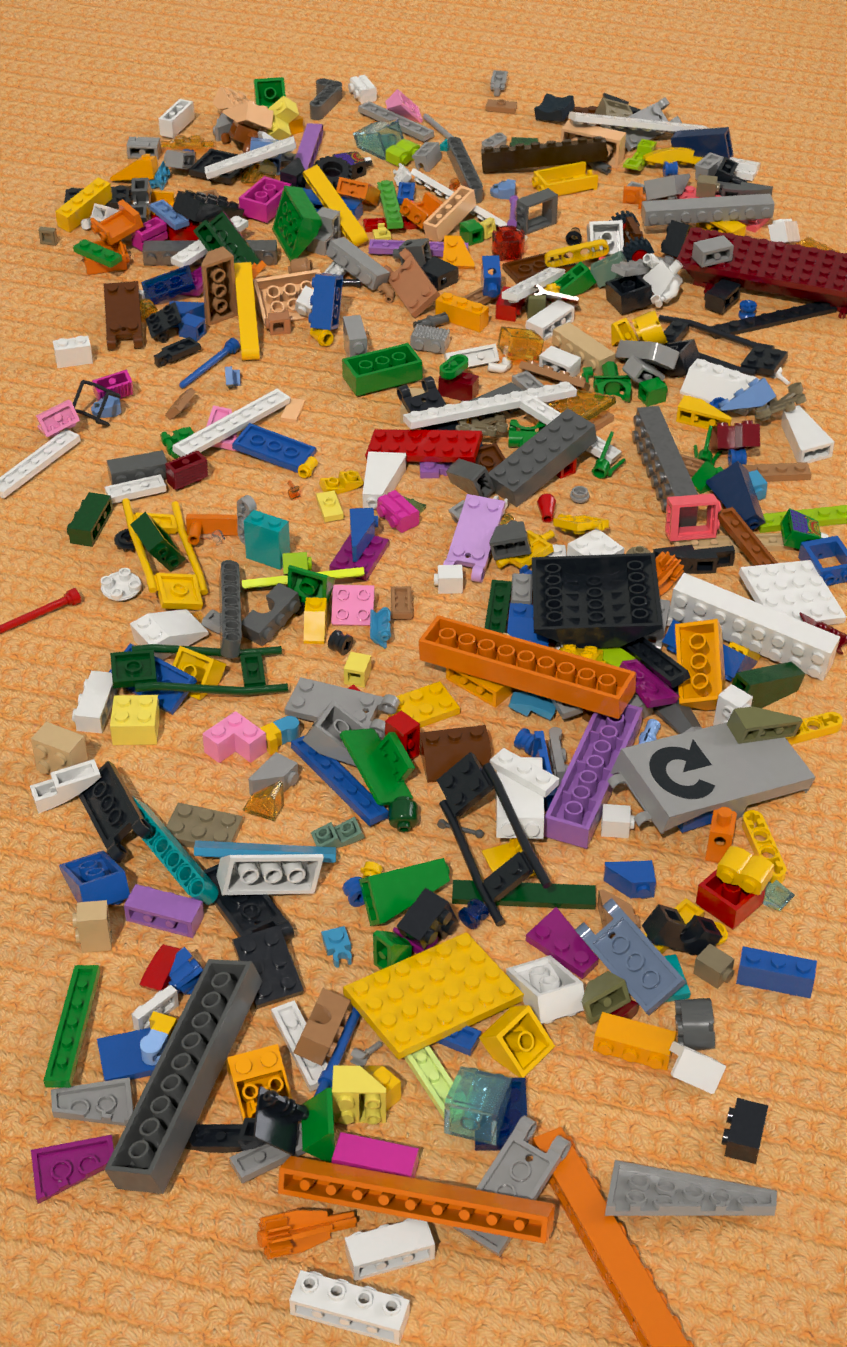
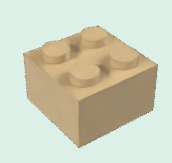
M45 722L31 738L36 769L43 774L51 775V772L88 761L84 735Z

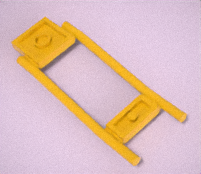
M128 498L123 499L122 505L128 530L143 568L149 592L155 593L158 591L161 608L201 610L203 606L201 595L208 594V588L193 547L188 542V535L179 503L177 501L171 503L173 514H147L168 534L179 533L195 574L156 573V575H153L142 542L130 525L143 513L136 512L133 514L130 500Z

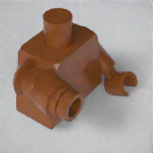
M233 120L229 133H222L221 140L222 143L230 142L229 136H231L232 139L244 143L242 151L246 153L250 151L251 137L258 138L259 131Z

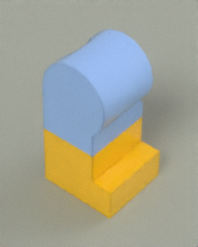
M153 1011L149 1018L151 1030L140 1042L142 1060L147 1065L157 1064L177 1024V1018Z

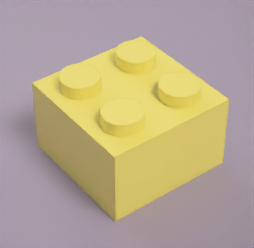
M158 695L114 696L110 722L113 745H157L160 718Z

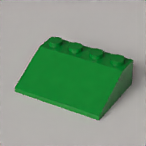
M284 185L272 230L291 262L292 259L298 258L318 235V231L322 227V219L303 188Z

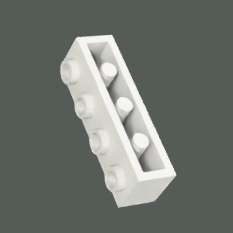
M300 1270L289 1299L290 1315L400 1345L410 1313V1300L405 1299L399 1294L382 1293L370 1286L361 1287L353 1285L344 1279H331L315 1271L306 1272Z

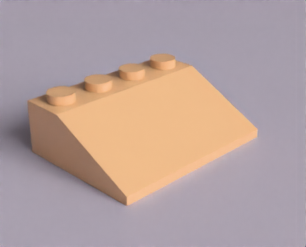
M320 269L253 279L255 305L264 326L268 313L284 312L285 309L289 311L290 322L309 318L300 315L295 310V303L305 286L314 290L312 288V278L315 277V274L320 273Z

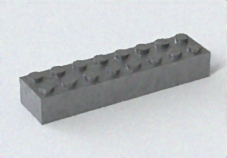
M660 407L637 408L636 415L633 417L635 431H632V440L637 444V452L641 454L642 464H645L646 473L651 478V485L656 489V497L661 501V509L666 513L667 497L698 495ZM698 506L680 508L679 527L696 526Z

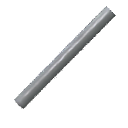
M427 113L423 115V119L445 138L454 137Z

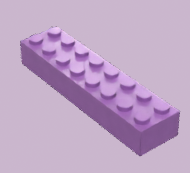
M628 704L619 719L596 712L593 713L544 817V837L588 848L602 816L603 804L608 803L614 789L608 782L609 778L615 775L611 774L612 768L621 748L633 746L641 728L643 708Z

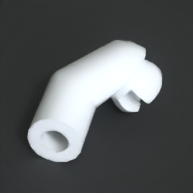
M503 357L502 362L499 364L489 362L487 371L504 373L511 368L512 359L510 357Z

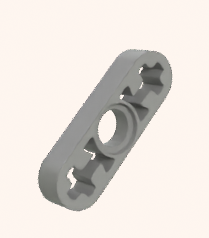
M245 495L237 501L238 537L244 545L243 521L253 510L257 511L256 502L249 495Z

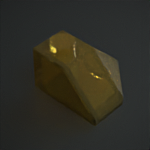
M265 159L261 163H254L242 174L241 183L256 184L264 176L275 179L277 167L269 159Z

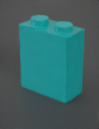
M253 510L243 521L246 558L281 570L283 568L282 553H290L289 521Z

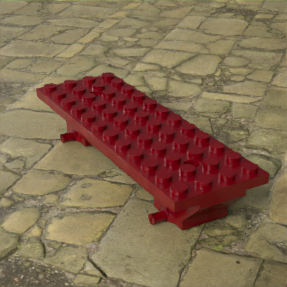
M699 227L690 228L677 260L683 265L681 269H685L694 279L693 285L705 288L704 294L715 283L725 278L741 284V288L831 303V306L837 307V311L840 312L838 315L840 319L841 317L842 319L846 317L847 253L821 250L816 247H804L799 244H786L781 241L757 239L733 233H722L716 230H704ZM724 235L734 245L731 261L701 267L692 258L693 243Z

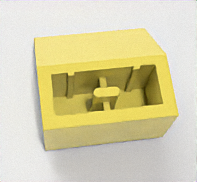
M333 1065L332 1099L334 1123H368L371 1125L386 1123V1088L361 1066Z

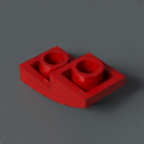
M163 944L150 961L139 985L142 988L155 992L167 988L168 982L171 979L169 974L176 953L180 948Z

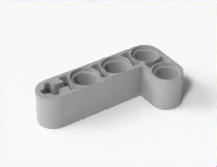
M620 340L615 359L627 362L630 356L633 355L649 364L674 370L680 352L656 342Z

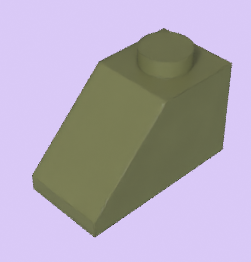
M607 971L588 982L581 1002L587 1022L591 1025L600 1020L602 1012L610 1014L631 1002L625 980Z

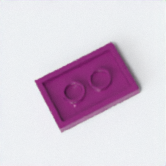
M350 533L329 565V571L364 567V576L354 578L367 581L389 547V539L374 536L358 561L353 562Z

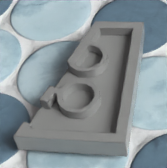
M130 1077L71 1086V1088L51 1089L53 1117L126 1126L133 1113Z

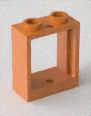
M339 177L336 189L340 196L364 200L362 204L378 206L381 191L369 183Z
M121 240L113 245H109L106 241L93 242L122 255V261L112 268L83 256L87 275L127 270V263H129L126 245L122 244Z

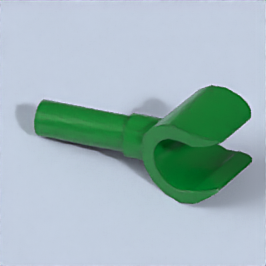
M592 367L583 368L582 377L586 378L588 384L589 378L593 377Z

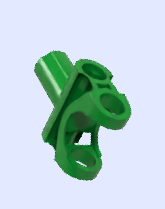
M606 362L602 365L603 375H596L593 378V390L596 401L603 402L606 396L616 395L622 398L624 402H630L631 378L628 375H619L617 364L614 362Z
M511 419L508 447H521L543 429L546 424L539 420L533 427H523L518 423L517 419Z

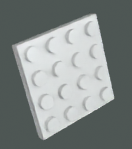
M811 560L741 567L738 572L754 601L801 621L803 620L799 614L800 612L815 619L817 622H824L827 625L844 623L847 618L823 578L819 576Z

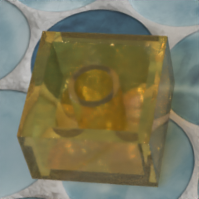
M501 326L497 348L509 360L516 361L518 358L526 362L528 360L539 361L544 339L535 330Z

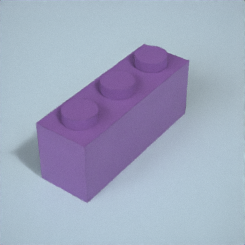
M135 884L124 904L126 921L190 938L194 937L204 918L202 901L176 895L172 892L153 889L149 886Z

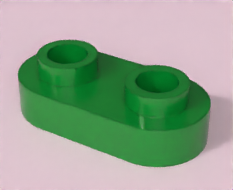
M462 354L453 355L440 365L439 375L446 380L455 378L468 368V357Z

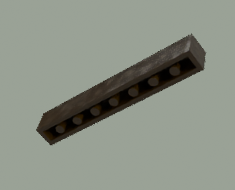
M596 136L593 139L578 138L576 141L564 139L562 142L547 141L544 144L533 142L531 145L520 143L512 147L501 145L500 148L488 146L481 149L483 172L565 165L578 162L607 161L606 138Z

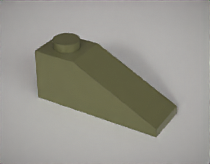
M752 706L734 709L727 722V726L738 744L795 736L803 720L800 717Z

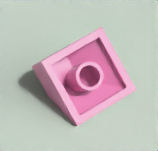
M397 89L385 101L387 110L419 123L423 122L419 107L400 90Z

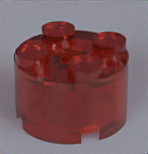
M506 225L500 226L497 231L494 230L492 232V254L494 256L499 255L500 262L522 259L525 250V232L522 229L519 231L516 230L517 227Z

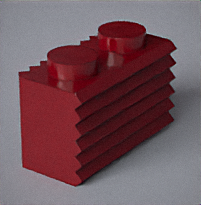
M196 450L189 453V455L186 454L179 457V459L176 458L169 461V463H165L167 483L174 490L183 489L191 483H198L203 478L208 477L206 457Z

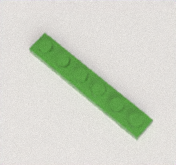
M383 180L377 182V189L381 191L380 202L387 229L403 228V219L399 212L400 208L393 181Z

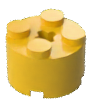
M655 310L632 319L640 341L656 342L662 345L667 343Z

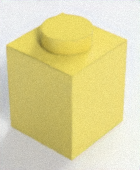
M350 652L344 667V684H354L357 687L365 688L372 671L371 655Z

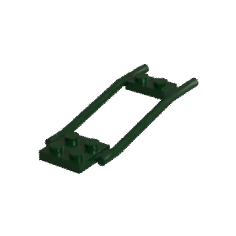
M178 645L132 646V651L110 653L113 689L135 687L136 692L158 690L244 696L288 692V683L266 685L262 656L281 655V646L240 649L239 656L236 658H240L244 687L157 682L154 652L177 654L180 647ZM182 646L206 656L224 657L220 653V648Z

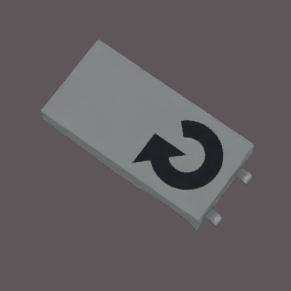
M726 722L621 748L611 771V774L615 775L611 776L608 782L612 788H615L620 783L627 784L645 810L633 818L637 825L641 826L645 821H653L660 833L663 834L677 825L721 807H728L737 813L736 820H738L740 817H743L747 805L802 790L807 793L816 777L785 737L738 744Z

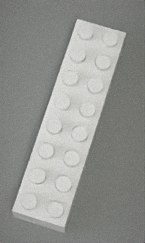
M686 573L682 574L673 589L668 616L677 621L688 623L718 619L724 640L742 645L779 663L792 661L805 674L822 681L833 664L840 636Z

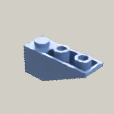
M755 378L748 383L749 387L743 390L741 388L733 394L734 398L731 400L727 398L720 402L718 410L728 412L759 408L775 398L776 394L765 378L760 380Z

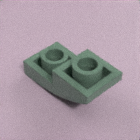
M356 817L335 827L330 822L311 832L314 842L318 847L340 848L365 838Z

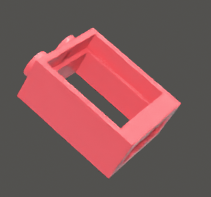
M713 493L667 497L665 534L670 541L716 538L717 530L720 527L718 512L721 511L720 501L717 500ZM708 505L706 525L679 527L681 507Z

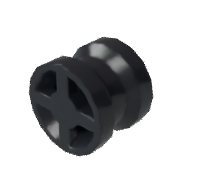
M340 630L332 632L328 640V648L338 650L342 655H346L353 645V637L348 634L343 635V632Z

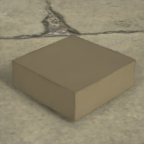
M40 226L38 229L40 244L56 246L58 243L56 228Z

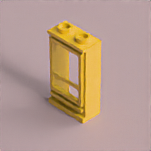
M578 162L536 170L533 173L532 185L538 192L549 188L559 197L590 189L597 190L598 175H593L591 169L587 170L586 175V162Z

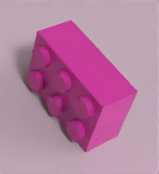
M264 176L239 197V207L244 209L243 216L268 223L276 216L284 185L292 186V184Z

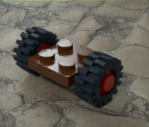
M626 210L625 213L621 211V214L617 212L615 213L616 217H611L613 221H623L624 246L622 253L627 262L629 260H643L645 254L654 253L650 242L643 238V232L639 228L640 224L632 212L630 213Z

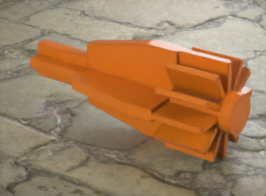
M662 551L655 558L659 596L667 592L684 572V565L679 564L681 560H678L675 554L670 556L668 551L666 553Z
M295 1209L259 1218L260 1223H258L260 1231H257V1241L259 1247L264 1248V1256L267 1255V1260L302 1253L331 1239V1232L356 1227L357 1219L354 1216V1211L328 1216L326 1210Z

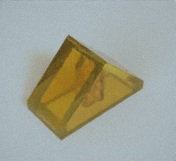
M278 781L253 793L244 806L243 811L251 815L276 821L284 807L283 783Z

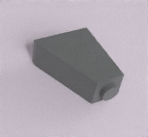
M458 458L446 471L450 482L470 495L488 498L495 491L486 467Z

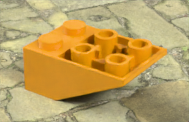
M278 1044L227 1057L225 1064L242 1122L244 1118H255L260 1086L269 1091L275 1090L279 1095L292 1099Z

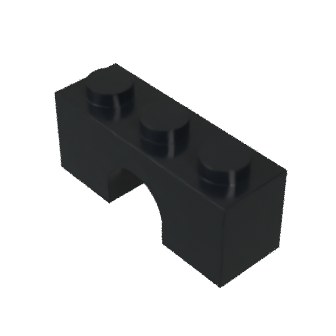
M660 904L656 906L642 924L651 943L667 946L673 950H681L691 955H699L709 944L715 946L723 937L713 920L694 915L685 924L677 909Z

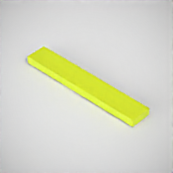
M364 567L317 573L335 579L363 577ZM288 575L242 580V587L244 589L276 586L278 583L288 585Z

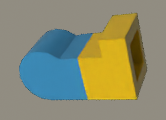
M286 716L260 727L266 733L267 752L270 755L278 752L279 746L300 737L299 720L293 716Z

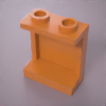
M426 192L421 202L413 203L408 198H404L399 212L418 227L424 229L423 223L443 202L430 192Z
M123 199L117 202L120 211L101 222H98L93 217L90 219L93 233L98 234L103 242L106 241L109 245H113L144 227L139 212Z

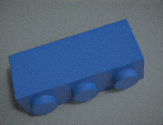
M743 946L736 984L811 998L817 961Z

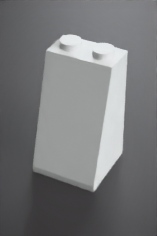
M521 757L543 769L542 758ZM496 771L527 838L543 839L544 797ZM495 791L496 838H516Z

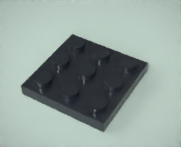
M210 148L189 169V175L207 179L205 174L206 166L229 159L238 154ZM248 167L239 168L232 173H224L215 179L210 178L208 180L231 185Z

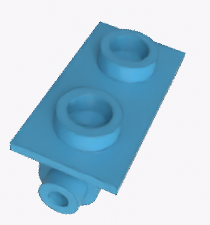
M164 161L158 167L159 169L154 176L155 179L149 180L151 188L160 187L161 191L171 175L170 169L165 166Z
M383 607L377 613L372 609L370 610V639L384 649L387 648V640L391 637L389 623L391 611L387 607Z

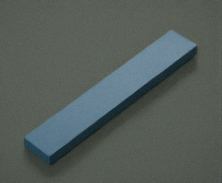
M196 840L194 845L195 856L323 854V862H336V847Z

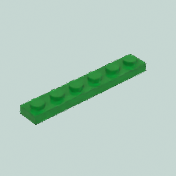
M74 965L43 1080L45 1088H71L100 976L99 965Z

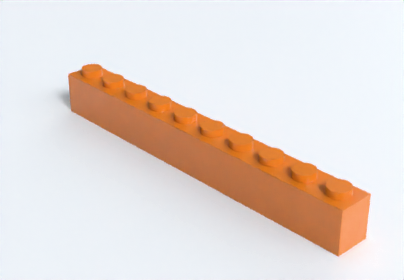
M562 1127L533 1137L532 1146L544 1153H547L553 1140L558 1135L571 1142V1148L567 1156L558 1164L548 1183L641 1347H694L693 1343L684 1337L678 1318L675 1315L672 1316L667 1308L668 1304L664 1294L661 1291L658 1292L654 1286L650 1270L644 1268L640 1262L637 1248L635 1245H630L627 1240L623 1224L617 1222L614 1216H605L607 1199H603L597 1180L589 1175L584 1158L582 1156L579 1157L576 1153L575 1144L571 1136L566 1135Z
M290 1156L279 1169L278 1194L546 1244L553 1231L555 1204L295 1156Z

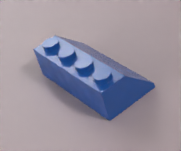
M673 619L662 642L668 645V650L676 653L675 624L680 622ZM723 644L725 679L732 682L737 672L751 670L758 661Z

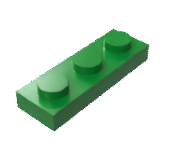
M81 240L73 246L75 253L110 268L122 261L121 254L89 240Z

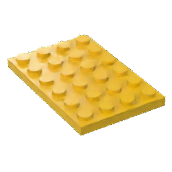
M467 932L343 986L344 996L350 999V1003L398 1060L446 1038L466 1026H471L518 1004L524 998L523 992Z

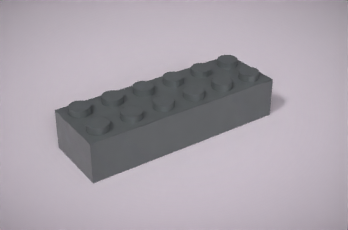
M567 408L489 472L495 487L494 493L503 499L507 498L509 503L518 507L597 441L595 425Z

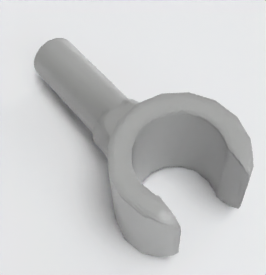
M378 1041L364 1051L354 1048L351 1052L353 1058L350 1062L364 1067L369 1056L382 1047V1043Z

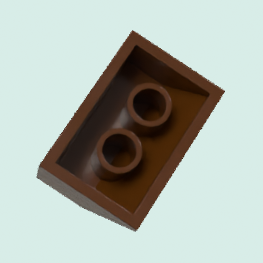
M486 725L420 732V755L427 783L437 782L438 778L469 752L475 754L482 768L486 763H490V759H492Z

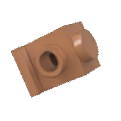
M285 309L284 312L268 313V318H265V328L269 329L270 335L291 333L288 309Z

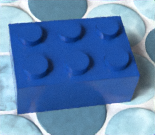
M319 273L315 274V277L312 278L314 292L310 298V305H312V313H309L308 322L311 323L310 328L325 330L339 328L343 275Z

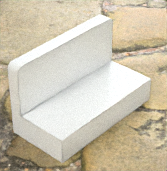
M673 1041L669 1050L678 1055V1058L670 1073L671 1076L714 1094L726 1069V1065Z

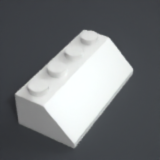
M697 358L688 370L680 394L699 398L707 403L712 402L717 397L731 400L734 398L733 394L741 388L743 390L749 387L748 383L756 377ZM751 409L731 412L746 416Z
M323 854L228 855L220 858L216 877L222 895L314 894L324 856Z

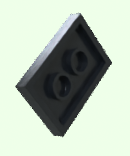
M279 925L232 939V945L238 961H252L262 979L261 986L253 1001L256 1009L304 993Z

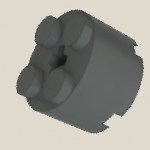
M711 999L675 1000L676 1031H678V1043L696 1051L715 1049L714 1017Z

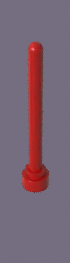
M72 588L66 591L64 597L1 624L0 634L66 604L74 606L81 603L79 592L76 588Z

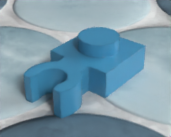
M345 926L321 931V938L327 956L333 955L334 966L336 968L339 967L340 959H346L348 965H351V943Z

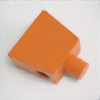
M728 807L713 810L705 861L719 863L732 845L737 813ZM717 837L725 839L723 845L716 844Z

